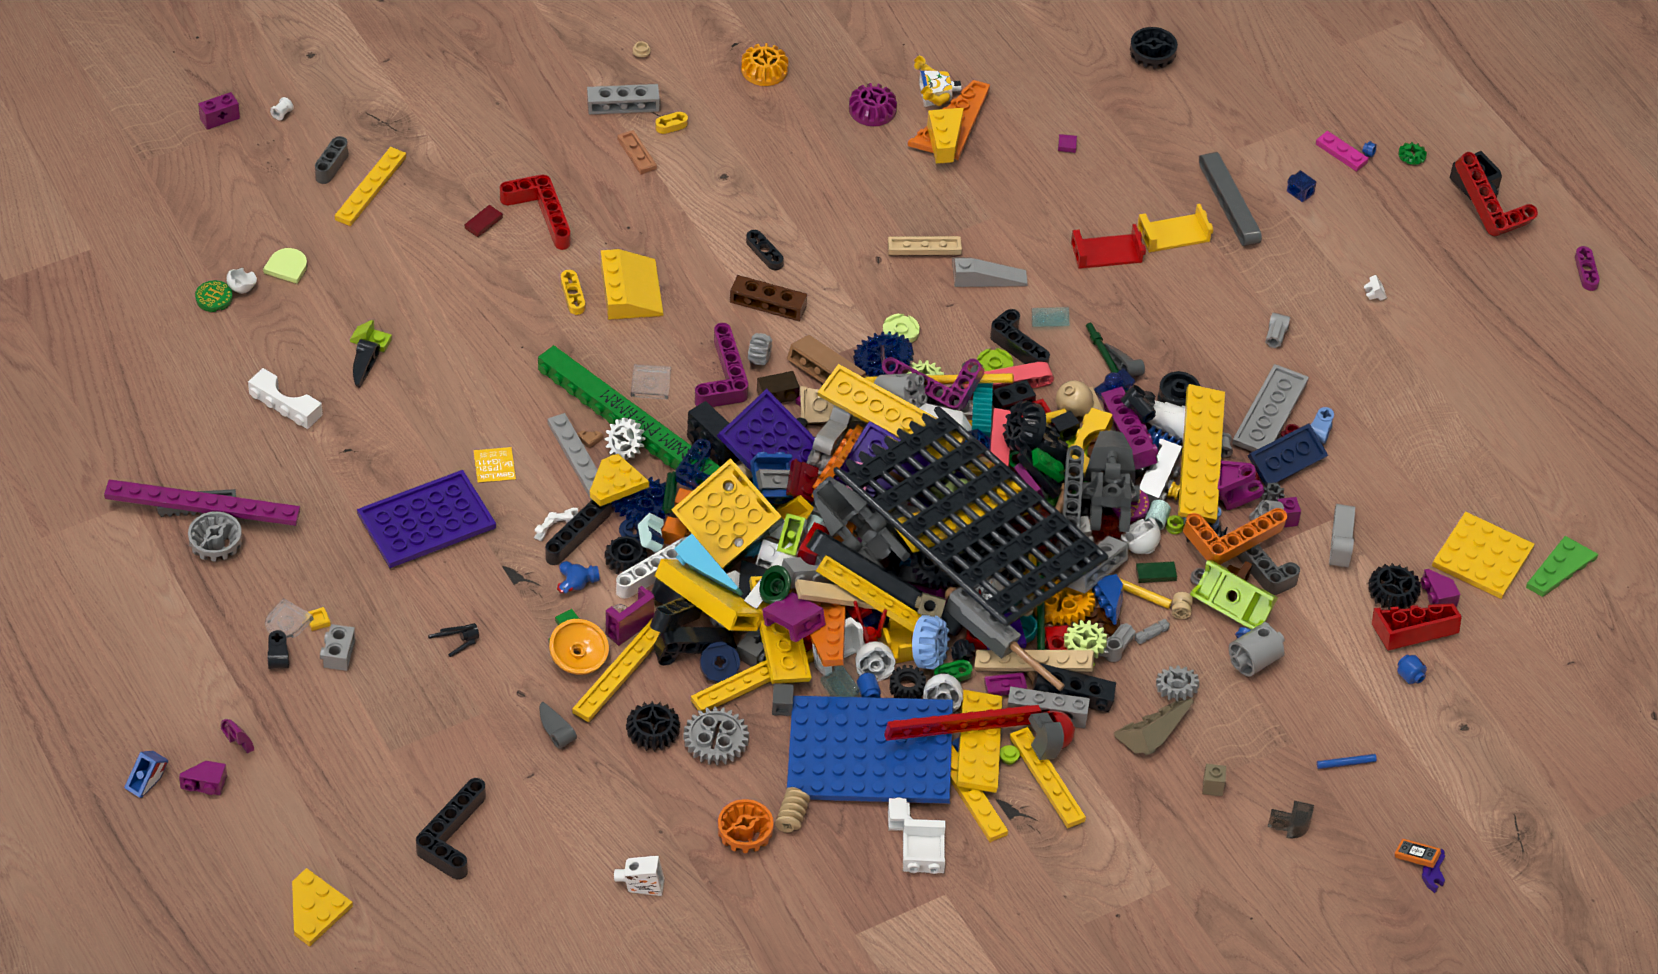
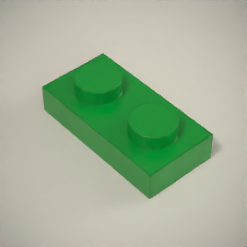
M1039 448L1032 451L1034 467L1057 482L1064 480V466L1060 461H1057Z

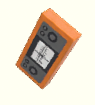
M1402 838L1395 851V858L1434 868L1441 854V849Z

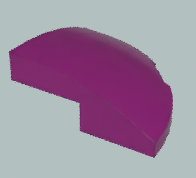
M230 719L221 721V730L230 743L236 741L238 745L241 744L246 753L254 751L251 739L240 726Z

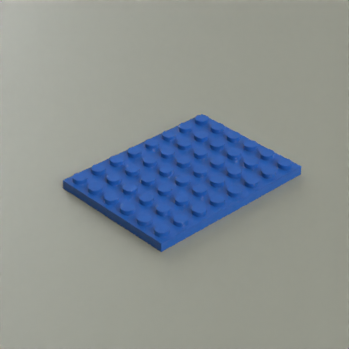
M793 696L787 788L795 787L810 796V800L889 802V798H903L910 803L950 804L952 733L886 741L884 733L889 721L953 714V700Z

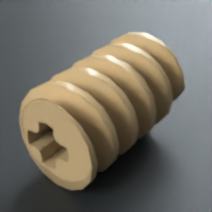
M787 788L775 821V826L780 831L786 833L800 829L810 796L798 788Z

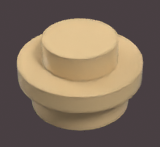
M637 42L633 47V54L637 57H646L650 54V47L646 42Z

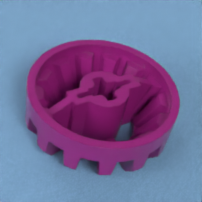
M871 83L867 84V87L861 85L858 89L853 90L849 98V113L860 124L881 126L889 123L896 115L897 101L895 94L888 87L882 89V85L879 83L877 87L872 86ZM881 98H886L885 101L881 104Z

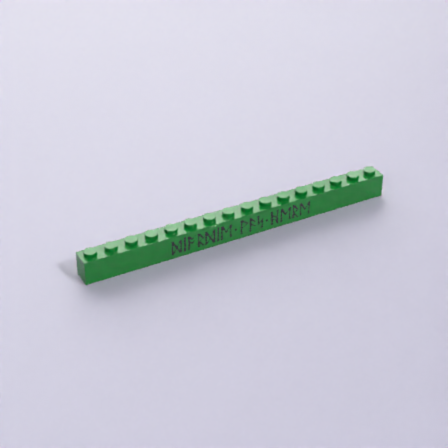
M553 345L538 357V370L541 374L548 376L555 384L563 387L570 395L579 399L582 404L587 405L597 415L605 418L609 424L616 425L615 420H622V418L633 419L635 423H640L639 429L644 430V433L641 434V437H645V440L641 441L644 448L650 454L662 460L665 465L673 468L680 476L688 479L692 485L698 487L720 468L711 459Z

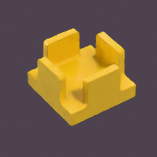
M889 618L888 628H882L881 643L891 649L895 657V664L914 660L912 652L913 632Z

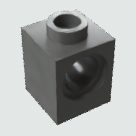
M774 684L772 715L792 716L794 685Z

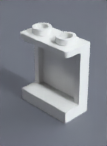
M851 617L846 619L844 658L853 653L857 654L858 650L865 644L863 641L862 625ZM812 644L815 667L825 677L831 675L832 666H823L816 648Z
M904 819L903 872L944 873L945 821Z

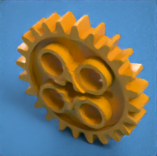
M1057 579L1054 583L1058 584L1061 581ZM1047 586L1044 588L1045 592L1049 590ZM1066 587L1046 600L1045 623L1052 621L1053 626L1056 623H1060V626L1064 625V623L1071 626V622L1078 624L1079 619L1085 621V616L1090 617V612H1094L1095 596L1092 593V588L1086 593H1082ZM1036 607V608H1034V610H1033V611H1035V616H1037V607Z

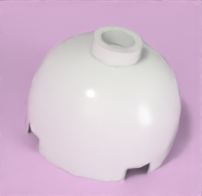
M1149 518L1150 521L1146 522L1144 519L1138 520L1130 525L1129 532H1126L1124 536L1121 535L1122 541L1128 543V550L1135 554H1150L1155 551L1161 539V532L1155 519Z
M874 641L864 644L858 650L855 657L858 674H874L878 678L877 681L888 678L895 669L894 654L887 645L881 642Z
M938 674L927 681L924 687L923 699L953 700L954 712L961 706L963 689L960 682L954 676Z

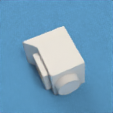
M889 798L888 829L903 831L904 819H912L910 817L909 803L903 798Z

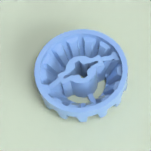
M922 615L915 625L912 652L915 664L919 668L935 669L944 663L943 660L947 658L946 651L949 650L947 644L950 640L947 637L949 629L946 627L947 623L938 616Z

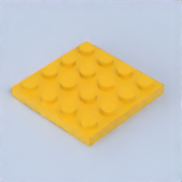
M1465 511L1435 557L1432 567L1502 599L1534 549L1535 544Z

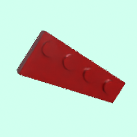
M1454 603L1428 605V608H1421L1418 605L1410 606V609L1390 607V610H1381V608H1374L1372 626L1387 651L1458 634L1460 632L1462 616Z

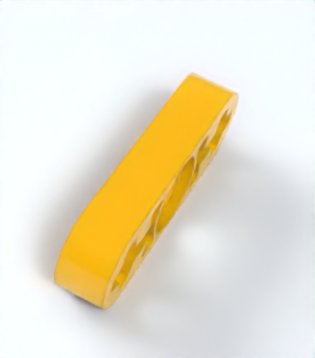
M564 270L561 273V286L569 312L574 315H580L585 311V300L577 273L573 270ZM576 290L578 293L569 294L568 291Z

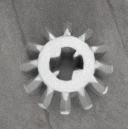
M755 333L752 336L748 351V359L751 363L765 365L768 362L772 348L770 336L763 333Z

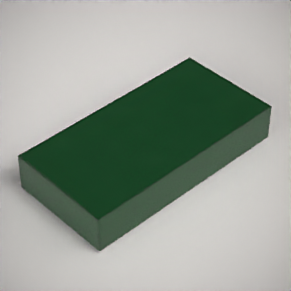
M1174 561L1136 563L1138 583L1177 581Z

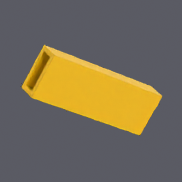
M678 559L660 560L655 577L728 630H758L763 617V613L745 602L736 593L692 570L687 563L683 566Z

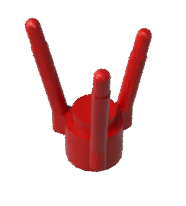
M855 600L853 603L857 619L863 627V641L865 644L874 641L878 642V638L882 637V628L887 610H883L878 630L871 626L864 627L859 606Z

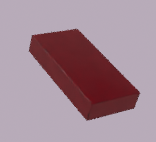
M488 205L464 224L465 229L479 237L501 220L503 213Z

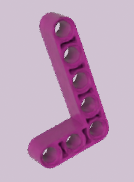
M718 323L714 327V344L726 380L698 384L695 387L694 402L696 406L704 401H707L712 407L741 403L748 398V380L731 327L727 323Z
M886 358L882 363V369L886 374H906L912 372L922 375L924 381H928L925 387L927 397L949 409L962 411L966 407L985 372L984 366L977 359H969L965 362L952 387L949 388L895 358ZM896 364V368L893 371H889V366ZM978 365V370L971 373L972 366ZM968 381V387L961 389L963 382ZM943 389V395L936 397L937 391ZM955 398H959V403L953 406L952 401Z

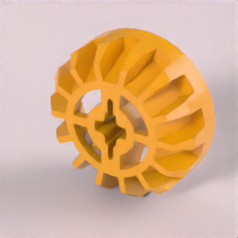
M765 43L764 47L756 44L754 48H748L742 55L741 73L747 81L755 85H776L783 81L788 74V57L782 49L778 50L776 45H773L771 48L768 46V43Z

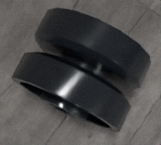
M1170 372L1160 381L1157 401L1168 402L1181 407L1182 405L1185 406L1187 386L1189 384L1200 386L1199 381L1193 375L1186 372Z

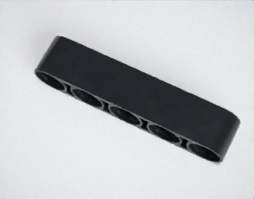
M591 500L546 543V562L550 565H559L612 514V502L599 506L594 500Z

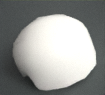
M244 268L232 269L227 274L228 286L237 293L244 294L249 292L257 282L254 272L245 273Z

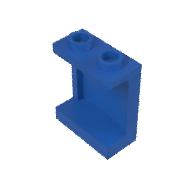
M767 452L757 453L750 461L754 486L759 490L756 471L759 469L790 470L789 461L792 459V454H785V452H777L775 454H768ZM759 490L770 504H784L794 499L792 495H786V490Z

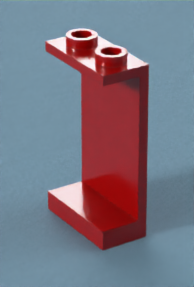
M1132 224L1131 234L1087 239H1082L1080 229L1072 230L1071 245L1078 269L1142 263L1143 255H1146L1145 244L1141 242L1142 234L1141 231H1138L1136 224Z

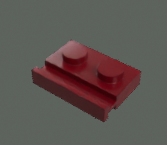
M795 458L791 461L786 495H792L793 498L801 495L811 504L814 502V498L811 495L815 490L812 486L818 478L819 468L803 461L799 462Z

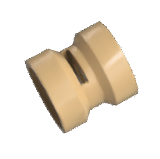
M1178 592L1174 595L1172 615L1175 618L1187 619L1191 616L1193 598L1189 593Z

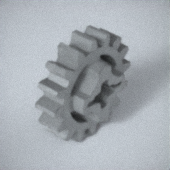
M1177 665L1176 669L1169 666L1168 671L1162 669V673H1158V678H1156L1157 692H1161L1162 697L1167 695L1168 700L1175 698L1176 701L1179 698L1186 700V696L1192 698L1193 693L1198 692V674H1194L1193 669L1187 671L1186 666L1180 669L1179 665Z

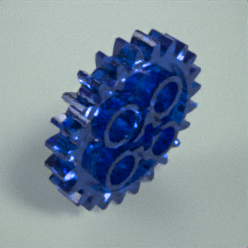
M882 331L879 336L874 333L873 338L867 336L868 340H861L862 345H857V349L854 350L855 355H853L855 365L865 371V375L868 374L869 377L887 375L882 369V345H884L885 359L892 357L910 366V361H913L914 355L909 338L905 339L904 335L899 336L898 332L892 335L891 331L888 334H884ZM891 364L889 371H893L896 368V364Z
M653 477L647 479L649 480L648 488L613 501L612 507L615 508V512H620V517L626 515V520L632 518L633 523L637 520L641 522L649 513L664 519L665 513L662 510L666 482L660 484V479L653 481Z

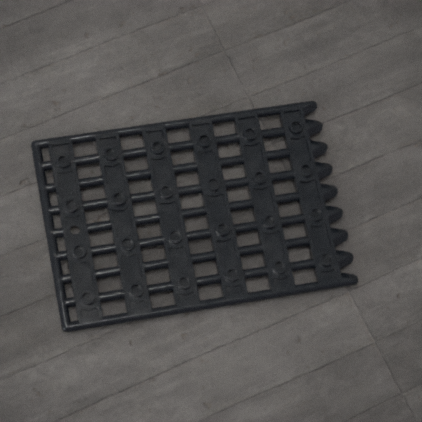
M939 406L934 408L938 419L923 413L921 418L926 426L923 427L914 421L910 422L909 427L914 432L913 434L898 428L896 433L901 439L900 442L886 436L884 442L888 449L873 443L871 449L875 453V457L860 451L858 456L863 464L860 465L851 459H847L846 465L850 472H846L839 467L833 469L835 475L1005 627L1108 560L1107 553ZM957 431L967 442L961 444L951 434ZM945 439L955 449L949 452L939 442ZM932 446L943 457L937 460L927 449ZM920 454L930 465L924 467L914 457ZM985 456L995 466L989 469L979 458ZM908 462L918 472L912 475L901 465ZM972 463L982 474L977 477L966 466ZM895 470L905 480L899 483L889 472ZM960 471L970 482L964 484L954 474ZM882 477L892 488L885 490L876 480ZM948 479L958 489L952 492L942 481ZM1012 480L1022 491L1016 493L1006 483ZM869 485L879 496L873 498L863 488ZM935 486L946 497L940 500L929 489ZM1000 488L1010 499L1004 501L994 491ZM922 494L933 505L927 508L916 497ZM988 496L998 506L992 509L982 498ZM910 502L920 513L914 516L903 505ZM975 503L986 514L980 517L969 506ZM1040 505L1051 515L1045 518L1034 507ZM897 510L907 521L901 523L891 513ZM963 511L973 522L968 525L957 514ZM1028 513L1039 523L1033 526L1022 515ZM950 519L961 530L955 533L944 522ZM1015 520L1026 531L1020 534L1010 523ZM938 527L948 538L942 541L931 530ZM1003 528L1014 539L1008 542L997 531ZM1068 529L1079 540L1073 543L1062 532ZM925 535L936 546L929 549L918 538ZM991 536L1002 547L996 550L985 539ZM1056 537L1067 548L1061 551L1050 540ZM978 544L989 555L983 558L972 547ZM1043 545L1055 556L1049 559L1038 548ZM965 552L977 563L970 566L960 555ZM1031 553L1042 564L1036 567L1025 556ZM1096 554L1098 557L1092 560L1090 557ZM953 560L964 571L957 574L947 563ZM1019 561L1030 572L1024 575L1013 564ZM1084 562L1086 565L1080 568L1078 565ZM1006 569L1017 581L1011 583L1001 572ZM1072 570L1074 573L1068 576L1066 573ZM995 578L1005 588L999 592L988 580ZM1059 578L1061 582L1055 584L1054 581ZM982 586L992 597L986 600L975 589ZM1046 586L1049 588L1046 592L1041 591ZM1035 595L1037 598L1031 601L1029 598ZM1021 603L1025 605L1020 609L1016 607ZM1007 612L1012 613L1008 617L1004 616V614H1006Z

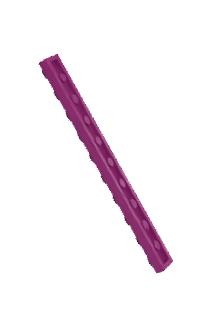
M111 479L108 480L104 493L105 499L201 513L224 512L236 518L293 526L297 525L300 514V506Z

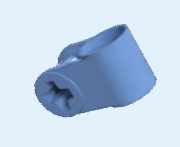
M1328 407L1320 408L1314 421L1311 423V427L1322 444H1325L1334 418V411Z

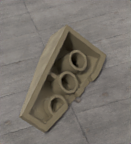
M1182 699L1164 706L1158 710L1159 712L1142 717L1143 721L1135 724L1131 722L1115 731L1114 735L1134 753L1152 754L1156 751L1155 748L1164 743L1193 704V699Z

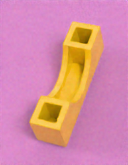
M1091 408L1089 413L1085 414L1083 426L1081 429H1078L1076 441L1071 446H1080L1085 452L1086 447L1094 438L1098 437L1100 431L1111 430L1113 415ZM1085 453L1083 467L1084 477L1090 458H1088ZM1072 455V458H1073V459H1078V458H1079V457L1076 456V455Z

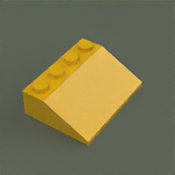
M620 249L601 250L600 265L608 320L663 316L655 259Z

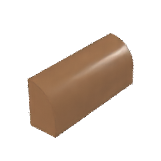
M807 335L792 343L787 356V360L823 384L838 364L863 378L866 374L865 371L811 335Z

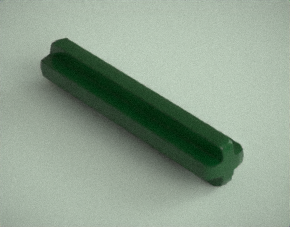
M675 471L667 473L662 506L665 514L672 513L675 504L678 475H676Z

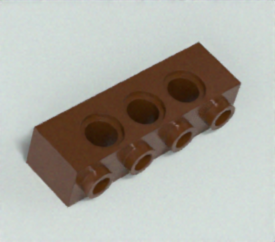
M737 275L730 290V303L800 322L807 307V294Z

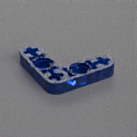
M707 439L697 440L677 467L675 476L679 484L695 490L699 486L696 483L697 480H706L711 476L699 471L711 453V443ZM691 459L698 460V463L690 464L688 461Z

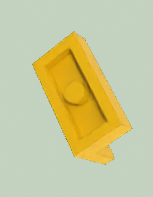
M800 495L778 506L776 511L784 520L787 513L804 517L807 520L814 507Z

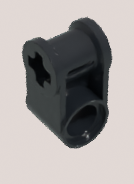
M275 630L268 636V669L289 668L286 634L281 630Z

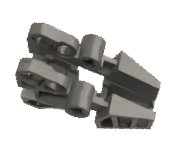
M1113 430L1100 431L1084 477V481L1091 482L1082 483V499L1091 500L1090 530L1100 531L1102 507L1105 508L1106 506L1120 508L1119 532H1129L1131 502H1139L1140 486L1134 485L1135 466L1132 448L1122 432Z
M829 476L813 491L814 502L831 537L838 533L844 540L843 544L883 568L885 567L880 561L887 557L891 550L903 562L912 556L903 545L895 528L877 511L873 513L867 507L868 503L850 488ZM858 513L865 518V523L858 518ZM848 521L850 523H853L858 528L856 532L860 536L862 542H860L845 526L848 523Z

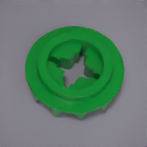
M1411 142L1410 144L1404 143L1403 146H1400L1398 155L1403 162L1417 165L1425 161L1427 152L1425 147H1420L1419 143L1413 144Z

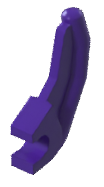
M1441 849V854L1434 868L1423 866L1422 879L1427 888L1434 893L1437 892L1439 887L1435 883H1438L1440 886H1443L1445 883L1443 874L1440 872V865L1445 859V851Z

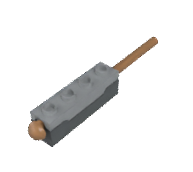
M949 587L945 591V598L948 601L944 610L1002 659L1013 651L1059 691L1065 687L1061 681L1019 646L1017 642L1021 634L1010 625L1007 627L1003 626L961 587L958 589Z

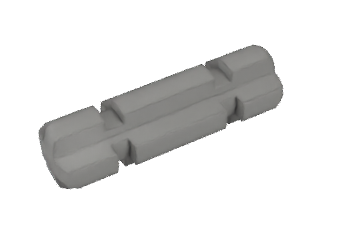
M1166 619L1158 621V624L1154 623L1143 629V631H1139L1135 634V641L1138 644H1142L1146 639L1149 640L1168 630L1169 622Z

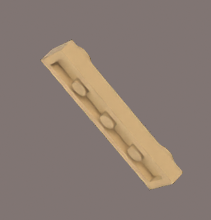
M960 236L888 237L889 255H961L962 252Z

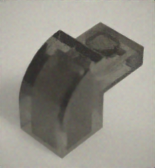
M1294 800L1292 813L1271 809L1268 827L1287 831L1286 838H1299L1309 829L1314 805Z

